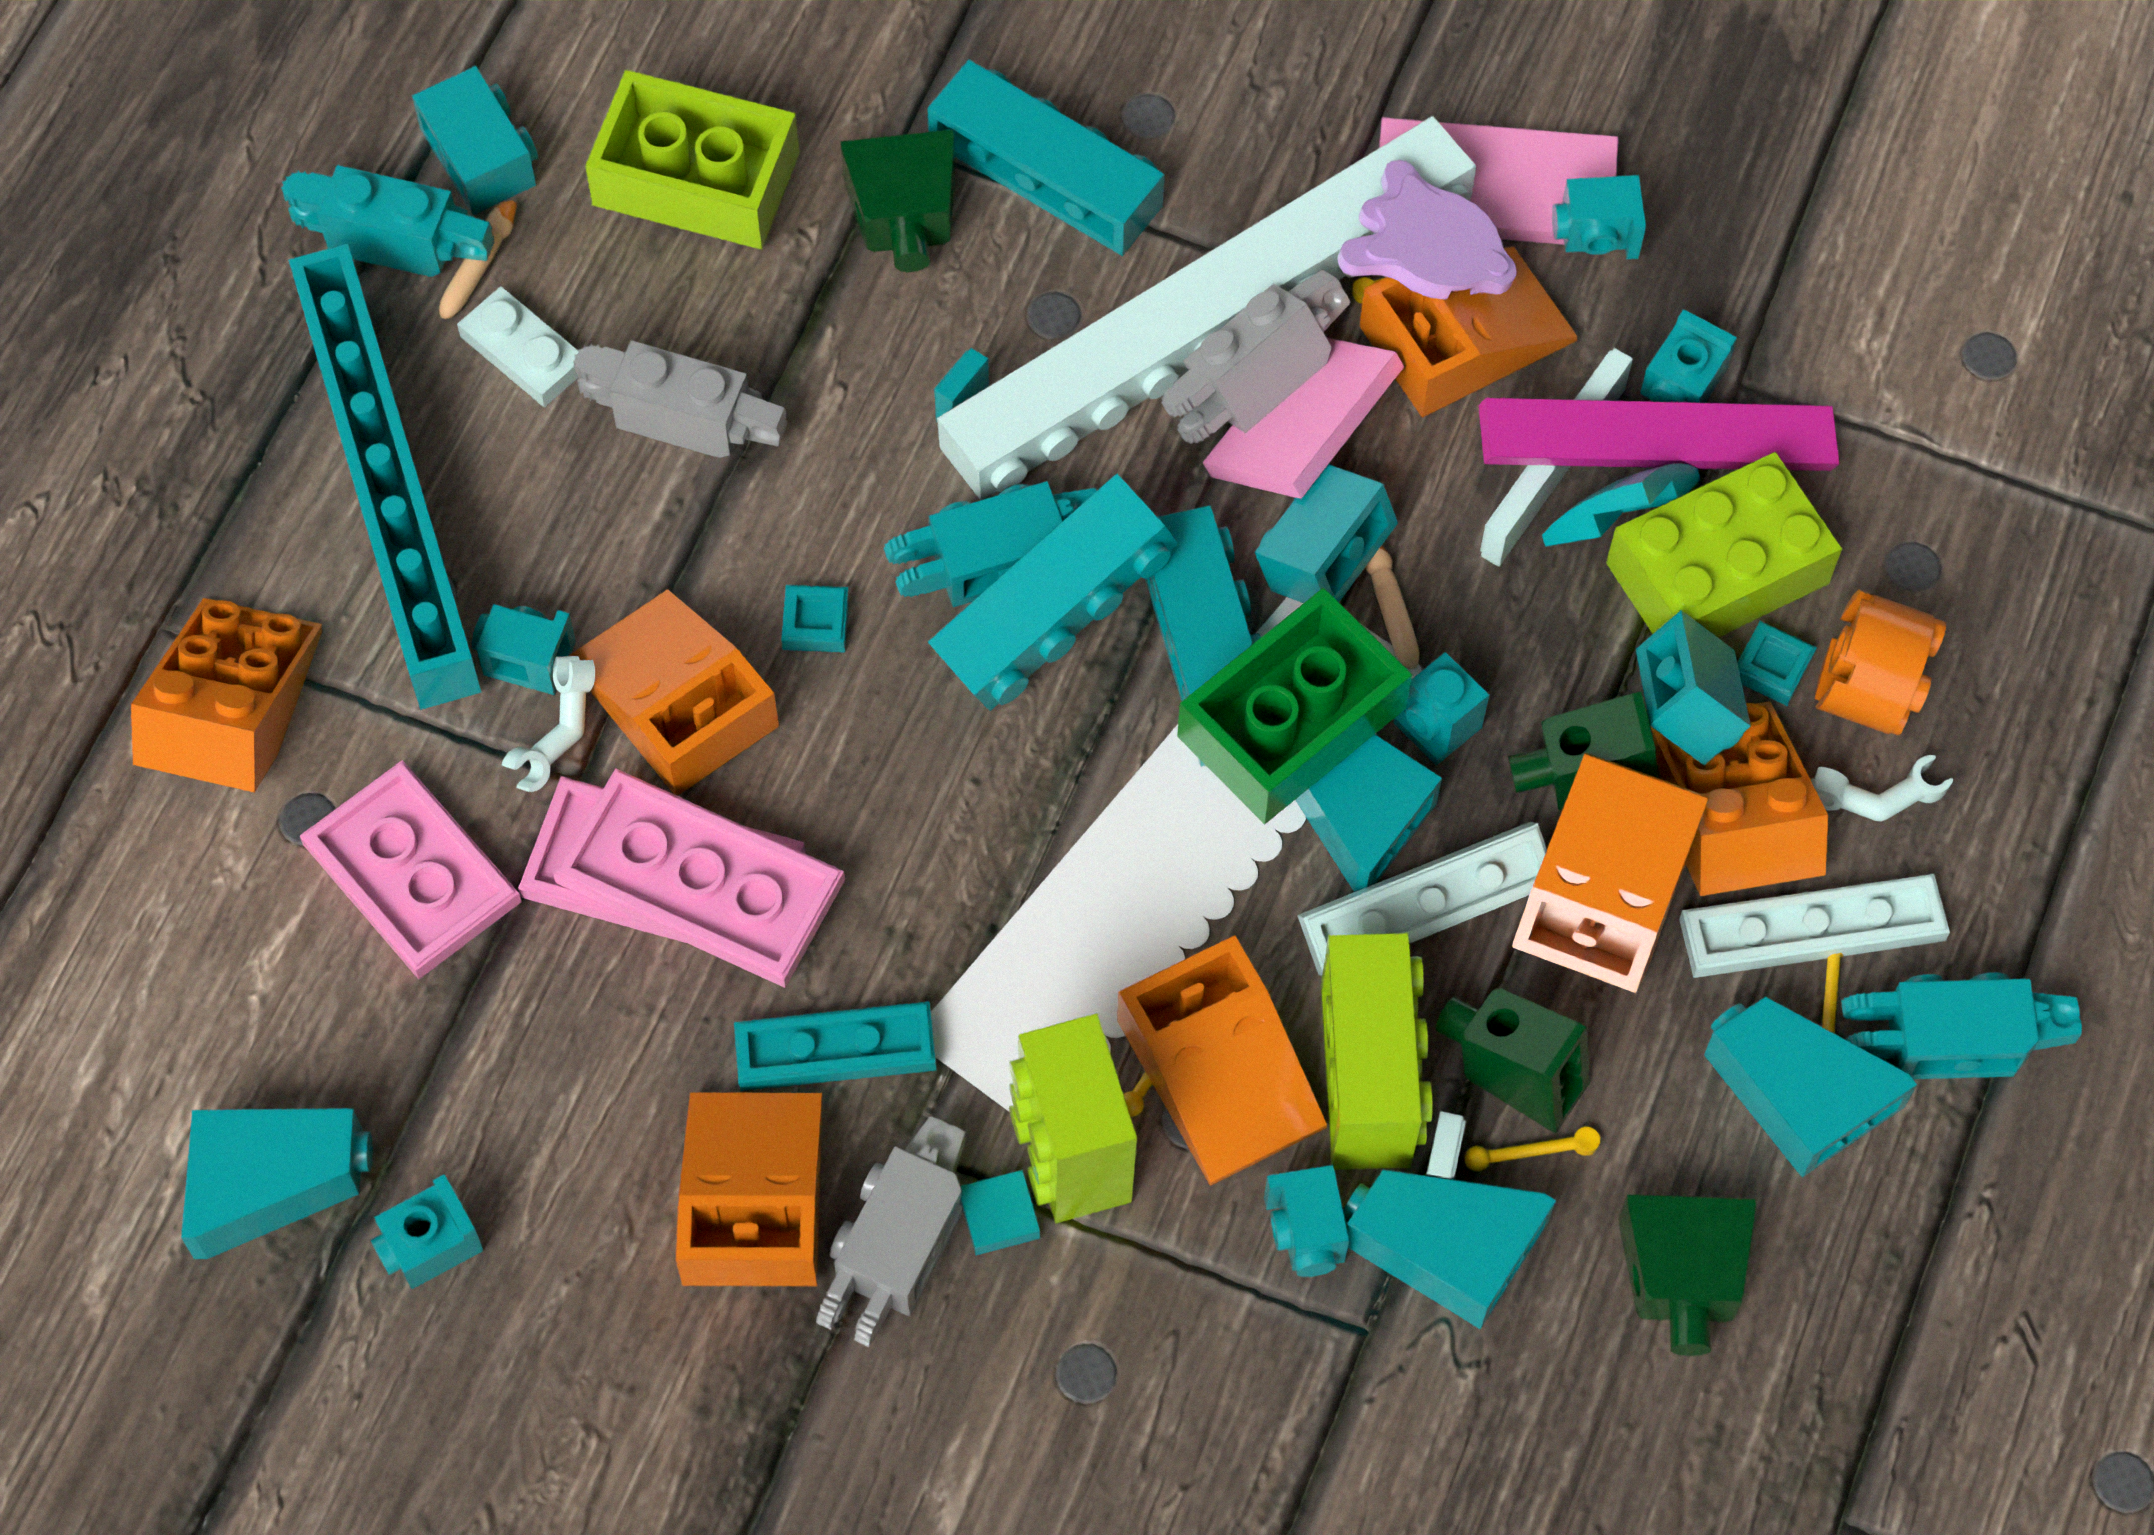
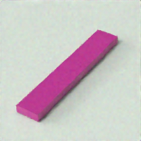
M1485 398L1478 405L1484 464L1656 468L1681 463L1700 469H1740L1776 452L1788 470L1831 471L1839 465L1833 406Z

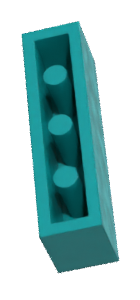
M968 59L927 108L928 132L953 130L956 158L1121 256L1127 252L1163 207L1164 173L1160 172L1153 162L1141 155H1131L1111 143L1098 129L1091 126L1084 127L1061 114L1059 109L1050 101L1040 97L1034 98L1020 90L997 70H986Z
M1117 473L932 637L928 643L973 695L991 711L998 704L1005 705L1016 699L1027 687L1028 677L1046 661L1052 663L1063 657L1073 647L1076 641L1075 635L1093 619L1096 621L1102 620L1114 612L1123 600V593L1139 578H1149L1160 571L1170 559V551L1178 543L1162 521Z
M1211 505L1158 517L1167 527L1178 545L1170 551L1171 556L1165 566L1153 576L1145 578L1181 702L1261 638L1259 633L1251 635L1249 633L1245 617L1251 615L1248 591L1243 579L1233 580L1229 564L1235 561L1232 539L1227 526L1217 528ZM1198 758L1200 767L1206 766V765Z

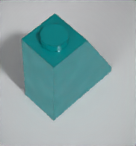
M1374 734L1295 801L1352 890L1356 892L1379 881L1437 805L1442 778Z
M1767 997L1762 998L1747 1009L1742 1003H1739L1721 1014L1711 1025L1713 1033L1704 1053L1707 1060L1802 1178L1904 1109L1917 1086V1083L1908 1073Z
M354 1109L192 1110L181 1238L194 1259H209L359 1195L361 1172H370L372 1167L373 1141L371 1132L363 1131Z
M1382 1170L1371 1188L1362 1183L1356 1188L1343 1210L1344 1219L1348 1222L1346 1228L1349 1238L1348 1248L1481 1330L1549 1223L1556 1200L1544 1193Z

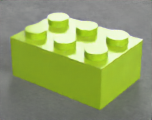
M625 69L585 165L592 206L762 250L800 154L796 113Z
M1773 452L1616 527L1606 564L1652 634L1682 610L1719 638L1828 585L1842 548L1778 454Z
M1408 933L1328 935L1320 987L1331 1165H1333L1334 1170L1411 1168L1416 1145L1426 1144V1122H1431L1432 1120L1430 1081H1422V1059H1427L1428 1053L1427 1023L1425 1018L1417 1019L1418 997L1423 995L1421 956L1410 957Z
M1098 1013L1018 1034V1059L1009 1061L1013 1083L1009 1084L1013 1103L1012 1106H1009L1018 1143L1020 1145L1028 1142L1031 1143L1028 1146V1152L1032 1166L1028 1167V1174L1038 1206L1049 1203L1056 1224L1131 1203L1137 1137Z

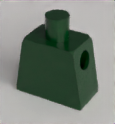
M953 130L840 141L844 184L867 250L872 252L892 250L894 266L902 272L911 273L925 269L930 264L928 246L945 245L951 241L955 184Z
M1642 691L1546 718L1541 722L1545 748L1508 756L1515 792L1520 793L1553 785L1557 807L1561 811L1585 752L1658 778L1656 749Z
M1501 988L1492 990L1480 1009L1457 997H1453L1447 1002L1438 1018L1436 1031L1461 1044L1465 1076L1472 1083L1555 1134L1590 1084L1587 1027Z
M1627 1194L1619 1214V1229L1636 1313L1639 1318L1644 1320H1669L1670 1351L1672 1353L1682 1356H1699L1710 1353L1711 1322H1729L1734 1320L1744 1295L1756 1212V1199Z

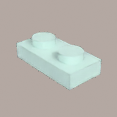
M501 286L457 324L462 339L544 408L579 377L576 374L573 362L575 360L574 354H578V350Z

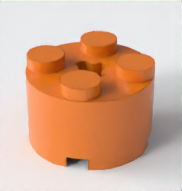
M1859 589L1851 597L1840 618L1843 621L1852 623L1851 626L1846 625L1838 639L1832 637L1816 686L1815 699L1819 700L1815 707L1823 712L1874 730L1899 736L1906 725L1910 710L1918 713L1927 698L1931 686V677L1922 673L1927 657H1934L1939 650L1945 634L1946 622L1934 618L1931 614Z

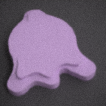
M1394 160L1386 165L1381 178L1384 194L1367 200L1360 210V223L1375 234L1345 241L1338 255V264L1347 275H1382L1390 277L1412 291L1429 298L1447 300L1451 291L1469 288L1470 295L1481 292L1495 295L1501 294L1511 287L1516 276V266L1504 250L1496 226L1489 216L1479 206L1466 198L1432 186L1422 179L1411 164L1402 160Z

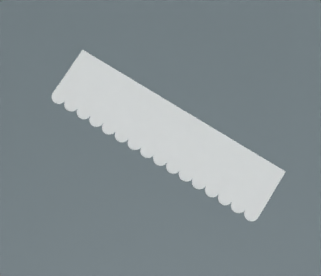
M1287 597L1256 633H1259L1262 637L1303 603ZM1364 627L1398 660L1390 643ZM1419 664L1413 670L1407 669L1413 674L1412 678L1422 671ZM1177 725L931 1011L935 1057L1010 1112L1009 1106H1012L1013 1103L1009 1084L1013 1083L1009 1061L1018 1059V1034L1098 1013L1104 1036L1106 1035L1110 1038L1125 1036L1117 1022L1118 991L1184 960L1185 956L1180 947L1194 949L1207 941L1210 928L1205 918L1212 920L1224 918L1231 912L1234 906V898L1228 888L1238 891L1250 888L1258 878V868L1253 860L1260 862L1273 860L1282 849V839L1277 831L1291 833L1303 826L1306 816L1295 800L1264 825L1207 766L1200 767L1198 757L1177 737ZM1105 1037L1106 1042H1107V1045H1108V1048H1109V1051H1110V1050H1111V1046H1110L1109 1040Z

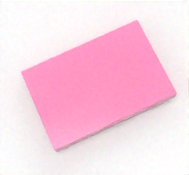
M1327 338L1331 345L1327 364L1247 433L1232 425L1203 461L1208 473L1212 478L1301 499L1404 368L1397 353Z
M403 760L300 835L303 846L418 980L522 902L520 894Z

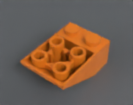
M1514 246L1504 248V250L1516 266V276L1511 287L1501 294L1495 295L1481 292L1470 295L1469 288L1451 291L1447 300L1435 299L1412 291L1390 277H1386L1364 288L1359 327L1374 348L1397 353L1404 368L1395 379L1422 418L1577 341L1578 336Z
M668 589L568 655L579 656V660H593L595 682L590 692L676 796L779 727L775 694L732 643Z
M203 598L131 703L133 765L255 793L280 751L322 634V624L297 619L289 614H275L243 607L226 600Z
M1771 701L1757 704L1746 703L1751 727L1744 732L1741 739L1729 749H1723L1705 765L1650 726L1661 779L1709 797L1686 861V866L1700 896L1826 875L1828 813Z
M1585 752L1533 884L1512 947L1636 993L1645 978L1709 797Z
M1235 935L1118 991L1117 1022L1210 1186L1327 1128V1123L1270 995Z
M690 1093L679 1187L676 1263L682 1286H817L822 1093Z

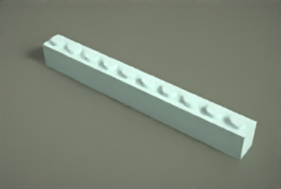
M1433 116L938 417L940 449L980 500L987 498L996 491L1002 492L1008 487L1018 485L1025 478L1027 472L1048 459L1056 461L1065 457L1074 449L1079 440L1098 428L1106 430L1115 426L1125 417L1129 409L1145 399L1162 397L1163 393L1167 392L1168 388L1173 387V383L1188 371L1183 360L1199 348L1207 336L1220 330L1240 313L1253 297L1267 290L1272 284L1289 292L1322 269L1335 276L1338 280L1345 276L1349 278L1355 277L1347 275L1341 270L1338 264V255L1345 241L1375 234L1360 223L1359 213L1364 202L1384 194L1381 178L1388 163L1394 160L1406 161L1415 168L1423 180L1432 186L1458 194L1469 201L1473 192L1476 165Z

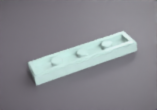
M1615 348L1613 351H1609L1575 400L1617 401L1626 388L1633 358ZM1528 465L1485 524L1480 549L1482 552L1481 557L1500 567L1570 466Z
M1530 821L1297 915L1318 975L1322 976L1328 935L1408 933L1410 944L1530 895L1547 851L1538 823Z
M1934 874L1682 910L1679 919L1693 978L1827 959L1828 956L1837 953L1848 956L1944 942L1950 933Z

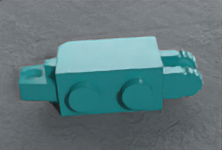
M339 165L336 166L332 177L313 172L307 174L306 171L299 172L298 170L297 173L291 172V175L286 176V180L282 181L283 187L281 189L285 201H288L290 205L288 210L292 222L295 221L296 226L301 225L302 228L308 227L311 231L323 233L328 249L348 243L352 259L432 277L440 274L445 260L451 261L453 257L487 261L495 242L490 222L471 217L467 214L468 210L456 206L452 193L449 190Z
M1048 481L1032 486L1018 484L1006 488L998 496L973 503L959 501L947 505L939 513L929 515V526L909 531L904 535L900 534L888 540L887 544H884L885 547L883 549L889 563L892 562L893 565L896 563L899 565L901 563L906 564L908 561L913 562L933 555L935 557L934 561L920 564L915 568L906 569L896 577L897 580L895 582L900 595L912 597L946 588L952 607L973 602L1097 491L1096 488L1052 494Z
M1998 972L1980 974L1965 981H1944L1942 976L1935 974L1917 975L1907 979L1905 982H1899L1894 992L1856 993V995H1849V997L1841 1000L1843 1017H1846V1019H1851V1021L1889 1020L1890 1030L1854 1033V1035L1849 1036L1846 1040L1880 1059L1893 1058L1894 1066L1908 1073L1913 1079L2013 1077L2026 1063L2033 1050L2074 1044L2082 1034V1022L2080 1020V1008L2077 997L2032 992L2030 979H2009L2008 975Z

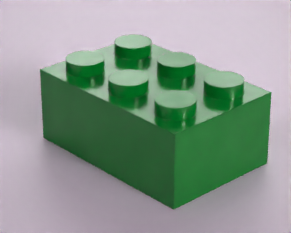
M1322 588L1180 702L1177 737L1265 825L1406 709L1413 674L1329 592Z

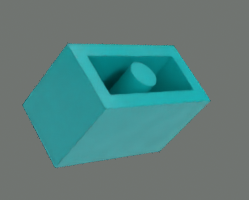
M476 66L412 95L420 130L472 215L536 186L532 161L538 159V153L533 140L524 126L517 129L513 127L508 119L512 115L511 109L503 91L497 83L488 86Z
M1328 464L1301 499L1295 498L1276 525L1265 533L1260 546L1255 551L1270 590L1304 603L1320 589L1324 588L1340 602L1398 524L1384 484Z
M1680 610L1636 648L1650 726L1697 761L1705 765L1723 749H1729L1741 739L1744 732L1751 727L1734 649L1685 612Z

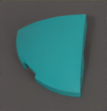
M1681 463L1660 466L1622 478L1592 493L1560 516L1542 534L1545 547L1599 538L1622 513L1659 507L1687 494L1700 480L1697 467Z

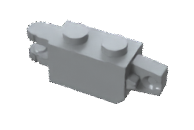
M1322 269L1289 292L1272 284L1267 290L1253 297L1247 306L1220 330L1207 336L1200 347L1183 360L1188 371L1173 383V387L1168 388V391L1163 393L1164 396L1161 398V403L1170 416L1176 417L1179 415L1181 417L1184 414V418L1180 419V423L1177 424L1179 427L1177 430L1185 442L1189 441L1190 444L1196 442L1197 444L1199 441H1204L1206 437H1210L1211 433H1215L1226 422L1247 433L1327 364L1331 345L1323 332L1350 304L1347 294L1335 276Z
M632 340L626 352L605 346L600 348L599 345L593 346L590 344V346L584 345L583 349H578V354H574L575 360L573 362L576 374L579 375L577 382L580 394L582 393L584 398H589L590 401L596 400L598 404L612 407L616 428L721 458L729 456L734 444H744L745 439L779 446L787 427L785 408L762 400V393L748 387L746 373Z
M929 1116L905 1151L894 1147L885 1166L878 1162L873 1165L860 1194V1199L866 1201L855 1223L849 1220L843 1223L831 1247L830 1257L836 1259L834 1262L836 1277L818 1312L817 1324L831 1330L835 1323L841 1319L853 1291L871 1299L857 1322L856 1334L854 1336L856 1342L869 1347L878 1335L891 1308L910 1317L963 1213L961 1206L962 1192L955 1174L966 1142L963 1130Z

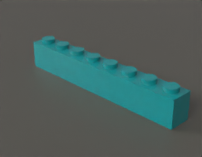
M347 243L288 259L420 710L482 693L349 245Z

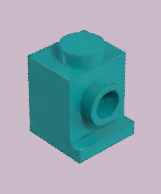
M1639 175L1566 180L1562 203H1554L1552 208L1554 239H1564L1565 252H1586L1592 255H1601L1613 250L1625 249L1626 259H1639L1646 229Z
M1683 309L1675 327L1647 367L1640 394L1648 397L1652 402L1706 403L1728 370L1737 337Z
M493 604L490 614H481L476 623L472 638V648L477 650L484 676L554 696L557 691L553 680L554 660L556 657L570 655L576 644L570 613L557 610L552 621L541 612L529 607L517 606L513 610Z
M1444 652L1412 678L1406 709L1394 718L1393 723L1437 766L1482 729L1489 694Z
M1333 1165L1268 1175L1264 1193L1266 1210L1280 1209L1270 1212L1274 1243L1277 1251L1288 1249L1292 1271L1296 1270L1297 1275L1301 1277H1314L1329 1273L1336 1268V1264L1344 1263L1349 1238Z
M445 1174L434 1179L433 1186L374 1217L381 1234L370 1241L389 1276L401 1270L411 1290L484 1251L473 1224ZM431 1223V1227L425 1235L421 1237L408 1235Z

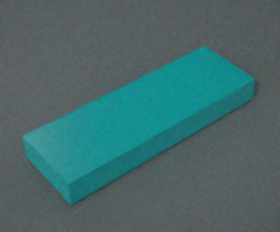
M930 1001L734 1022L740 1091L937 1071Z

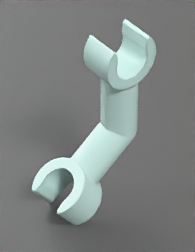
M579 656L555 658L553 680L556 689L560 692L559 724L530 749L517 747L506 754L502 766L517 770L527 760H530L531 770L528 776L522 779L516 788L528 792L541 789L549 779L550 765L584 735L586 693L591 691L595 682L593 660H579Z
M1927 755L1916 761L1906 779L1879 795L1849 784V780L1842 773L1826 767H1818L1815 779H1811V782L1826 810L1842 808L1881 822L1917 801L1924 803L1939 801L1950 788L1953 778L1945 780L1937 786L1927 784L1922 779L1921 773L1929 769L1936 758L1935 755Z

